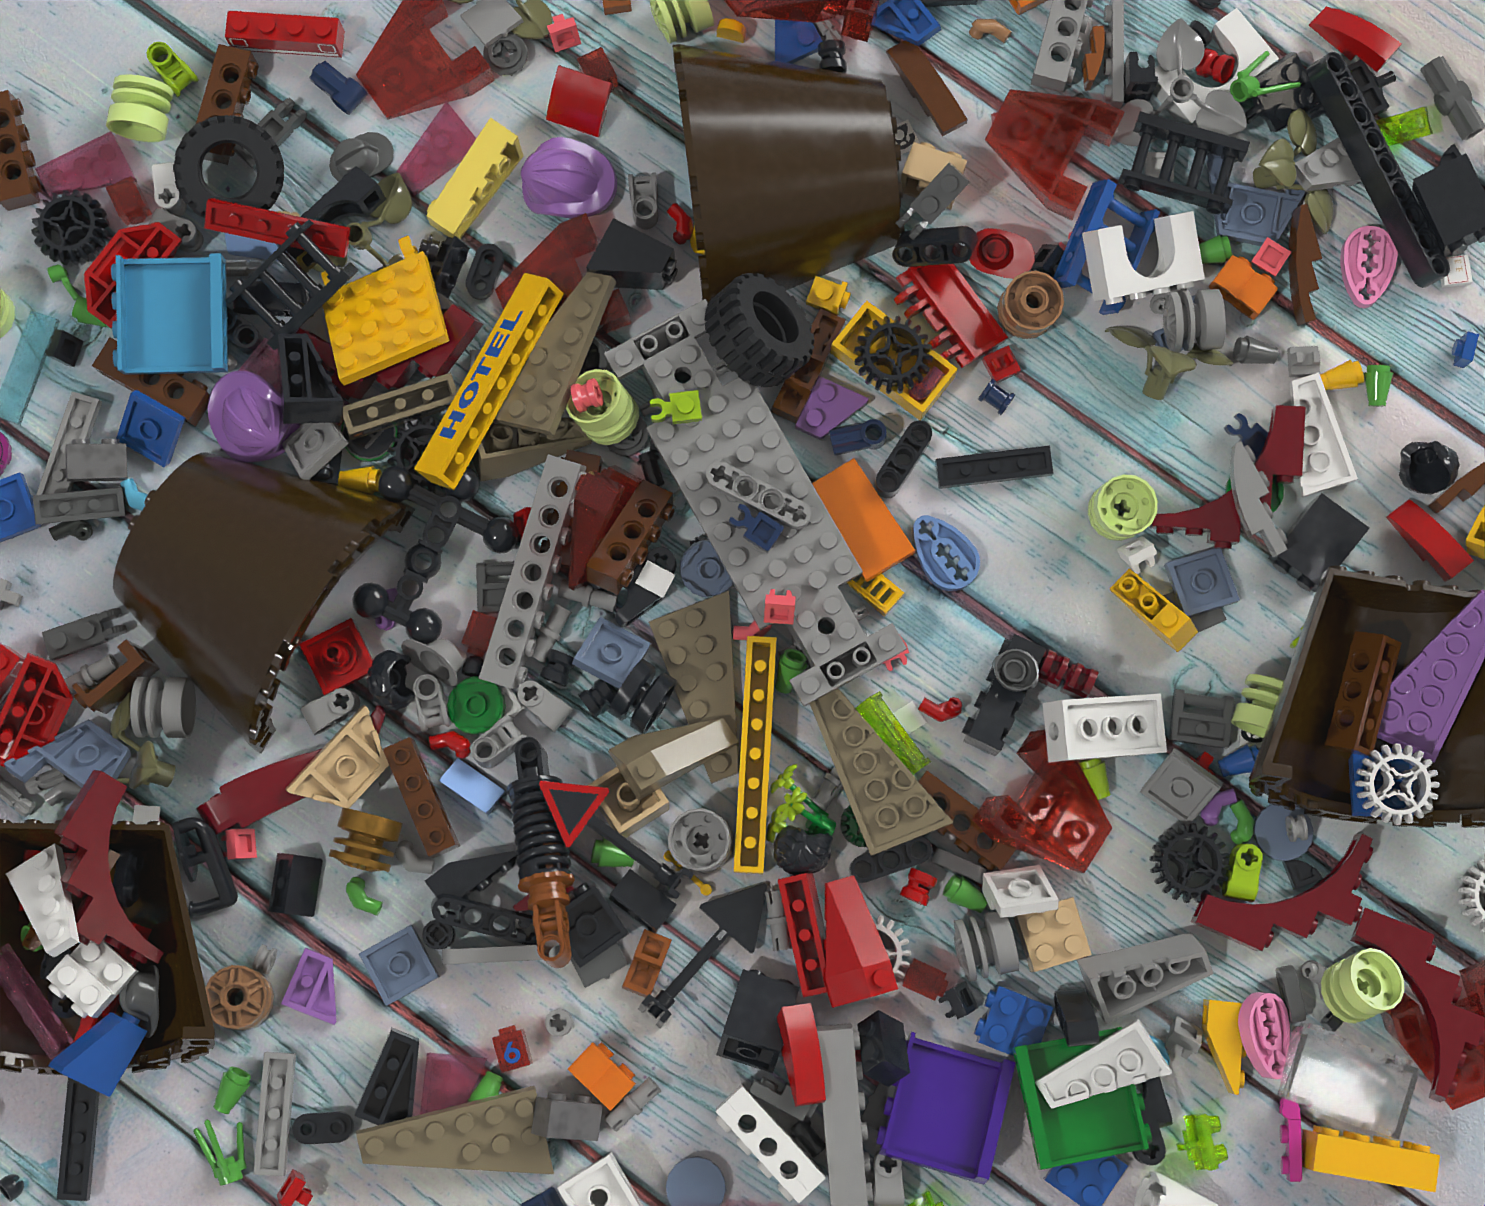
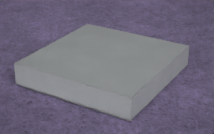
M303 423L282 443V446L299 477L303 480H309L337 455L348 442L337 423Z
M1174 748L1144 784L1140 792L1189 826L1219 791L1223 782Z

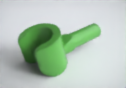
M58 264L48 267L47 271L53 283L62 281L73 300H77L79 294L70 283L67 270Z

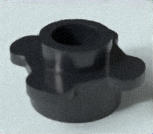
M430 234L427 240L422 239L418 253L423 251L428 258V262L434 263L440 241L434 240L433 234Z

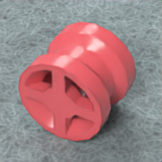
M595 378L587 380L586 384L580 385L576 383L571 386L572 400L580 413L587 411L588 407L591 406L596 408L603 406V394Z

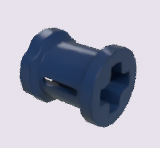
M991 379L978 400L981 402L986 401L998 410L999 415H1002L1015 397V394L1007 393L996 385L994 379Z

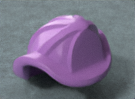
M555 137L545 141L525 160L521 169L523 198L527 207L535 214L569 219L591 217L608 208L617 192V176L611 162L595 148L571 138Z
M248 371L230 372L215 383L209 395L207 410L212 432L221 448L235 460L261 462L283 454L285 449L282 443L300 427V423L283 424L281 394L267 380L255 373Z

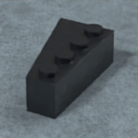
M1014 634L1010 640L1004 639L998 654L1000 655L1010 649H1021L1032 655L1039 666L1046 648ZM992 666L986 678L990 685L986 692L980 691L974 707L978 708L974 719L968 717L962 733L966 734L963 742L996 756L1003 748L1005 743L1003 738H1006L1015 721V712L1019 710L1023 703L1027 690L1015 692L1005 689L997 680Z

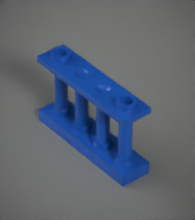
M1109 179L1092 183L1053 278L1061 288L1072 287L1077 284L1092 293L1090 278L1082 274V268L1086 260L1082 233L1108 228L1103 223V217L1107 208L1135 225L1130 238L1124 237L1128 260L1136 271L1148 240L1155 231L1154 219L1158 218L1160 211L1154 209L1138 214L1114 199L1113 193L1117 186L1116 183ZM1122 296L1123 302L1106 305V301L1103 300L1099 313L1102 315L1119 313L1126 302V297Z

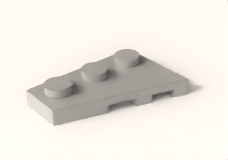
M1339 137L1295 163L1296 180L1306 192L1331 189L1335 185L1345 184L1346 187L1354 186L1357 182H1362Z

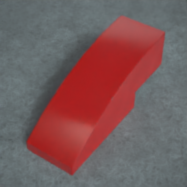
M1327 6L1308 25L1350 61L1355 56H1358L1376 72L1389 61L1402 45V43L1376 25L1356 15Z
M1408 499L1386 517L1422 561L1427 560L1444 582L1452 579L1474 561L1464 548L1434 518L1412 500Z
M811 1003L782 1007L777 1015L784 1044L781 1052L795 1107L824 1103L826 1096L822 1057Z

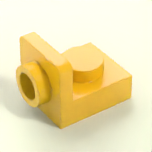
M815 276L806 305L819 310L821 308L838 315L840 308L846 309L851 293L847 292L848 283L842 281L840 285Z

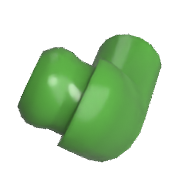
M1243 799L1230 806L1238 820L1237 829L1230 833L1232 841L1237 845L1250 841L1255 824L1253 816Z
M358 876L351 878L350 882L346 885V893L353 907L378 916L383 902L367 897L364 891V879Z

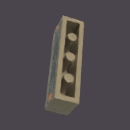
M451 373L343 406L342 418L349 438L353 440L407 423V421L417 420L418 417L423 418L445 411L453 401L457 389Z

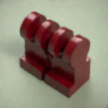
M1050 649L1047 652L1045 651L1038 666V682L1056 689L1059 687L1061 680H1063L1060 692L1075 699L1087 698L1094 686L1099 671L1085 668L1079 662L1076 665L1072 664L1069 668L1070 658L1061 657Z

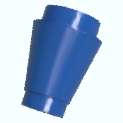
M1246 744L1218 760L1217 763L1222 776L1251 773L1259 752L1256 744L1251 746Z

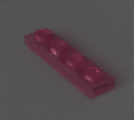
M9 943L1 947L0 985L8 999L12 1001L22 1016L24 1023L38 1040L41 1048L46 1052L50 1060H53L70 1046L73 1039L58 1016L53 1012L52 1007Z

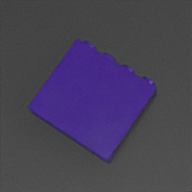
M911 1032L906 1040L910 1074L892 1085L895 1086L893 1098L887 1097L883 1111L884 1115H888L886 1126H880L876 1139V1144L881 1145L879 1154L984 1185L990 1177L1016 1062L1004 1059L1000 1063L915 1038L916 1033Z

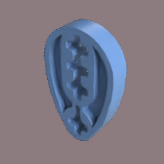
M929 515L917 518L913 525V544L919 563L928 579L936 587L945 591H958L969 586L977 576L980 568V557L976 547L964 534L943 520ZM921 523L933 526L930 532L935 541L927 533L922 535L919 533ZM940 545L942 548L948 546L950 548L948 556L951 559L957 558L959 560L957 568L960 571L966 569L968 572L965 576L966 581H963L961 578L958 580L954 578L956 570L953 567L946 568L947 559L945 556L938 557L936 555L939 551L937 546Z

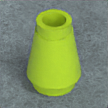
M1101 758L1078 761L1079 769L1077 771L1094 800L1110 796L1105 761H1102Z

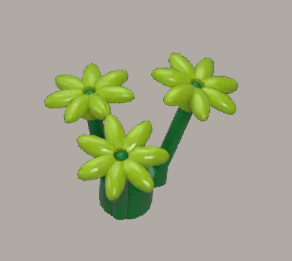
M797 764L786 767L784 773L778 775V780H775L770 786L771 794L778 787L781 788L782 786L786 790L790 789L793 793L792 795L786 793L784 795L786 803L781 804L772 812V822L767 825L769 830L766 840L773 843L775 834L789 826L785 822L787 818L793 822L795 816L799 814L807 818L805 827L809 830H804L807 835L829 833L832 836L835 831L836 822L828 817L829 813L820 809L807 797V793L802 792L800 787L793 784L795 781L791 776L797 768ZM803 801L806 805H808L814 811V813L811 814L810 812L805 810V806L801 804V802Z

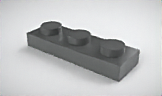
M122 487L32 496L35 525L125 516Z

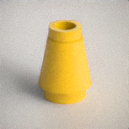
M1348 360L1320 374L1325 390L1358 387V384L1364 383V375L1359 361L1352 362Z
M374 466L340 471L338 485L374 494V492H379L377 482L382 472L380 469H375Z

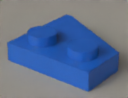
M794 0L775 9V61L793 64L817 53L818 44L823 41L802 1Z
M887 0L865 16L868 25L917 46H920L941 31L940 24L921 0Z

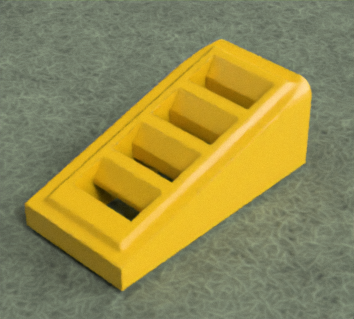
M882 574L875 577L866 589L861 587L865 582L863 577L857 582L852 579L846 583L884 617L904 595L901 589ZM879 583L883 585L875 596L870 594ZM887 590H888V591L891 592L892 594H891V595L888 597V599L882 604V603L879 601V599H880V598L887 592Z

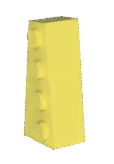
M490 117L456 171L446 183L439 197L429 205L426 216L431 226L447 237L453 238L457 236L459 239L462 238L524 157L517 135Z

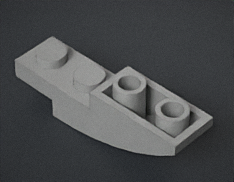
M1240 441L1232 447L1230 459V480L1235 507L1247 536L1250 537L1259 532L1272 557H1275L1288 550L1285 546L1288 540L1281 528H1275L1271 520L1274 515L1266 502L1262 503L1260 501V498L1269 493L1267 487L1270 486V483L1264 472H1258L1253 464L1256 459L1251 448L1248 445L1243 446Z

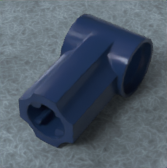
M326 61L318 63L309 77L311 82L329 95L333 103L347 115H350L368 95L367 91L351 77L346 78Z
M870 419L863 424L829 430L834 456L864 449H879L886 442V427L877 419ZM876 428L881 431L882 435L878 440L872 441L866 437V432L869 429Z

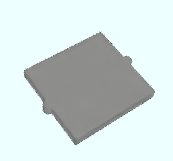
M478 0L476 5L460 15L462 20L486 48L501 37H506L508 32L524 22L507 0Z

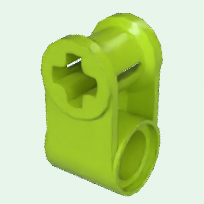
M154 42L148 47L146 54L149 62L160 75L163 82L171 87L173 94L177 98L181 95L180 92L189 84L199 81L195 73L176 55L169 45L164 42ZM168 55L165 61L157 62L159 56Z
M1240 844L1231 849L1228 862L1231 868L1225 874L1228 880L1223 882V896L1249 902L1255 901L1263 860L1262 852L1257 846L1253 844ZM1247 853L1251 856V860L1245 861L1241 859V854Z

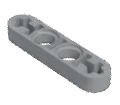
M715 461L708 466L706 480L713 489L764 513L796 530L803 529L809 524L811 509L805 502L726 462ZM720 469H723L725 477L731 480L733 474L738 477L733 481L732 489L730 490L727 488L729 482L724 479L715 482L712 472H718ZM742 481L750 482L754 487L753 493L749 496L740 495L737 491L738 484ZM769 494L776 495L780 500V505L776 509H767L763 504L765 496ZM785 501L790 502L788 509L796 512L800 508L803 510V516L806 518L794 522L791 513L785 511L784 516L779 514L784 508Z
M537 945L442 950V965L543 960L538 954ZM557 946L550 950L549 957L557 955Z

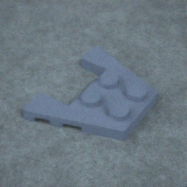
M1208 154L1206 155L1205 162L1210 193L1213 194L1223 159L1221 156ZM1228 182L1224 197L1233 199V203L1227 214H1214L1217 236H1228V239L1231 241L1262 246L1267 237L1277 243L1293 215V210L1297 208L1306 191L1285 189L1284 193Z
M88 719L55 736V741L41 748L35 746L27 750L29 754L17 760L14 758L7 760L4 766L8 772L23 783H26L49 763L82 788L93 770L103 771L117 780L131 757V752L127 746ZM73 801L64 808L66 813L72 805Z

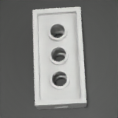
M1161 694L1067 699L1042 703L1048 762L1139 756L1167 752Z
M743 1083L716 1108L715 1112L718 1116L715 1120L727 1133L732 1130L739 1137L736 1142L737 1145L748 1156L753 1153L759 1159L757 1166L768 1179L774 1176L780 1182L777 1185L778 1190L789 1202L795 1199L800 1203L826 1178L821 1168L753 1094L749 1093V1089ZM743 1115H751L755 1118L756 1124L750 1129H745L740 1125L739 1119ZM764 1138H772L777 1143L776 1147L771 1151L763 1150L759 1144ZM793 1161L797 1164V1168L793 1173L787 1174L780 1169L782 1163Z
M612 1152L557 1187L567 1206H643ZM603 1189L608 1195L607 1202L597 1203L592 1196L593 1190Z

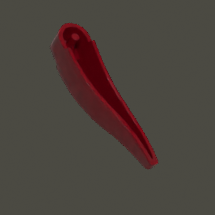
M379 705L376 706L370 715L378 736L386 716L384 708ZM323 748L267 765L235 778L220 786L221 794L212 796L210 800L198 806L196 811L202 820L215 831L216 835L232 828L238 823L241 828L248 827L262 818L306 798L297 794H291L285 788Z

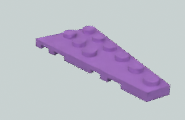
M1481 589L1392 680L1377 738L1393 745L1399 743L1402 749L1406 745H1410L1413 747L1412 753L1422 751L1424 753L1423 758L1431 759L1432 762H1435L1485 658V590Z

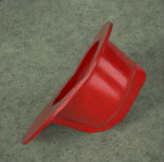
M985 228L977 232L978 241L969 259L970 263L977 270L1009 279H1014L1016 276L1031 270L1035 261V252L1032 244L1025 237L995 228Z

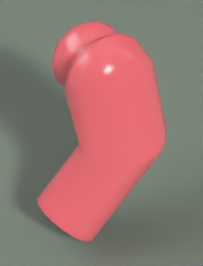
M755 620L749 626L734 625L733 640H747V636L764 637L771 629L772 624L762 630L758 628Z

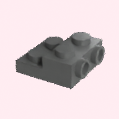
M762 1077L761 1081L754 1078L749 1088V1093L801 1121L804 1120L805 1116L812 1117L818 1103L795 1107L790 1083L786 1082L782 1091L779 1092L777 1090L779 1087L777 1083L766 1077Z

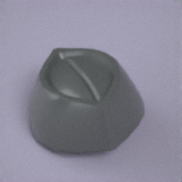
M1010 649L996 656L992 662L995 676L1005 689L1020 692L1034 689L1038 683L1039 668L1037 661L1026 651Z

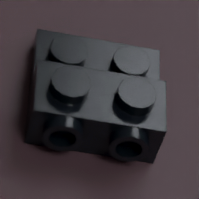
M584 882L572 891L574 897L570 899V904L566 906L572 958L579 968L629 934L596 884L592 883L589 886L587 882Z

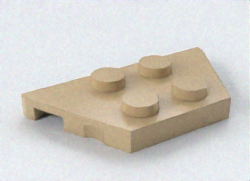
M365 705L350 718L285 790L291 794H297L344 808H350L389 766L380 745L377 730H375L369 715L370 711Z

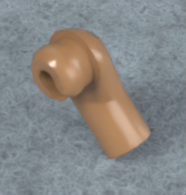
M976 19L972 23L969 34L979 40L983 37L984 33H990L1005 43L1012 31L995 19Z

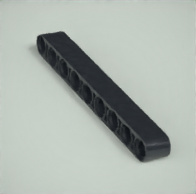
M1328 53L1308 68V78L1412 280L1421 288L1428 287L1449 274V262L1347 64L1338 53Z

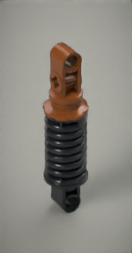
M524 737L517 742L514 750L518 780L513 781L507 787V793L512 802L511 812L513 814L514 841L517 846L516 855L519 867L518 889L529 894L527 903L528 909L533 911V926L536 933L539 956L551 967L562 968L569 963L572 956L569 938V919L566 911V906L570 904V898L566 893V889L573 885L575 877L568 870L571 867V861L567 858L570 850L568 847H565L538 782L563 783V781L556 776H550L548 755L541 744L533 737ZM536 749L535 755L532 758L526 759L528 752ZM560 945L559 953L555 957H549L550 950L554 946Z

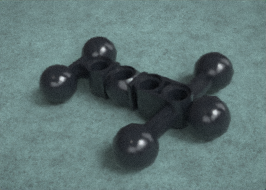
M391 466L383 470L379 475L377 485L381 496L386 500L402 502L408 499L432 511V514L424 528L423 540L419 539L418 543L406 553L404 559L406 569L403 571L406 575L398 581V593L394 601L389 600V595L385 588L371 582L364 583L356 589L353 594L352 604L356 613L362 618L370 620L383 616L404 626L409 639L423 644H430L437 640L442 631V621L439 615L427 608H420L415 611L409 609L413 601L421 596L423 583L427 584L428 579L434 577L440 570L442 563L441 554L443 552L440 548L446 545L456 524L483 536V542L486 547L492 552L499 554L507 553L514 549L518 543L519 531L515 523L508 518L497 517L488 520L461 507L460 502L471 500L479 490V478L471 468L467 467L455 490L443 487L447 496L441 497L414 484L413 476L404 467ZM446 502L453 503L457 508V513L449 518L443 516L440 512L442 504ZM432 528L442 530L444 533L442 542L436 544L430 542L427 537L429 530ZM427 554L432 562L430 567L424 570L417 568L414 562L416 556ZM410 579L417 582L419 586L418 592L412 596L404 594L401 588L402 584Z

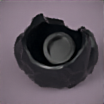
M1438 441L1430 443L1411 442L1400 452L1399 477L1403 486L1410 491L1428 495L1438 493L1453 484L1458 476L1460 463L1456 452Z
M386 650L374 658L372 666L368 670L369 676L366 681L369 685V691L373 695V700L379 706L386 709L399 710L407 707L414 700V692L405 685L407 676L406 665L412 660L408 655H401L395 651Z
M789 825L782 829L773 843L774 859L779 868H783L785 872L794 876L819 872L827 866L830 860L833 837L829 833L807 835L804 829Z

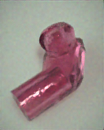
M933 366L921 383L914 382V388L908 390L909 396L916 401L924 400L930 395L945 374Z

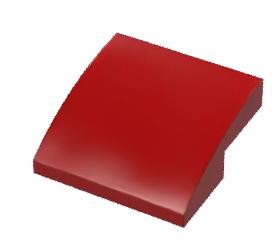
M558 65L549 99L546 120L599 137L607 113L605 109L613 83Z

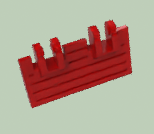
M954 264L909 267L907 271L896 277L902 288L912 282L914 285L899 293L894 298L897 305L903 304L914 296L919 300L918 303L910 306L904 312L906 318L910 319L922 312V315L935 333L946 327V331L934 337L927 344L932 345V349H935L949 340L953 347L940 354L947 361L958 355L955 360L963 368L1008 339V336Z

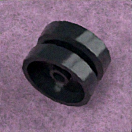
M641 659L627 676L608 710L611 715L622 721L635 709L630 720V726L641 734H645L659 718L677 685V680L666 673L659 675L651 684L656 668L644 659Z

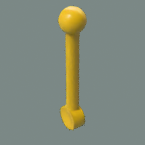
M670 850L664 853L663 857L667 862L683 867L674 860ZM693 875L691 880L700 888L701 893L705 896L711 894V886L704 884Z

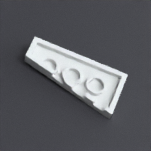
M1319 372L1291 381L1289 383L1291 405L1306 407L1302 476L1299 478L1301 498L1356 481L1358 479Z
M55 843L6 873L45 952L52 957L58 956L79 943L71 893L65 890L68 885L60 881L66 871L63 850Z
M1137 1019L1103 1039L1099 1044L1093 1045L1038 1078L1035 1084L1052 1109L1089 1098V1096L1111 1092L1120 1087L1131 1084L1135 1085L1159 1076L1170 1075L1172 1070L1140 1020Z

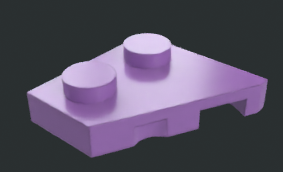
M819 376L795 425V429L822 440L830 434L829 430H833L843 424L857 410L865 407L869 398Z
M305 947L281 1004L335 1025L337 1019L333 958Z

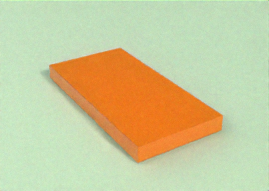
M855 458L812 483L863 571L861 575L866 583L915 554L914 547Z

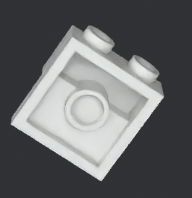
M1040 865L983 873L982 893L990 909H996L1000 918L1030 913H1043L1058 909L1059 899Z
M102 940L100 945L90 941L88 946L80 943L70 955L67 954L46 978L51 982L48 988L61 999L66 995L74 1002L71 1008L82 1018H86L87 1015L92 1018H98L136 975L138 970L104 940Z

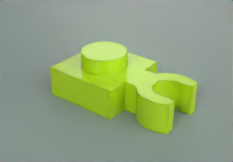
M698 390L669 393L670 402H665L659 398L649 401L650 407L658 406L662 409L660 414L651 415L652 422L654 423L662 422L672 416L673 424L702 421Z

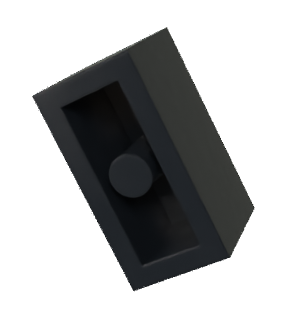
M877 1010L857 1024L864 1075L889 1087L910 1074L904 1025L902 1022Z

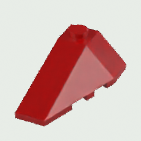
M855 876L825 883L824 919L826 920V939L824 940V950H826L825 968H823V980L831 1007L834 1008L897 990L898 986L889 956Z

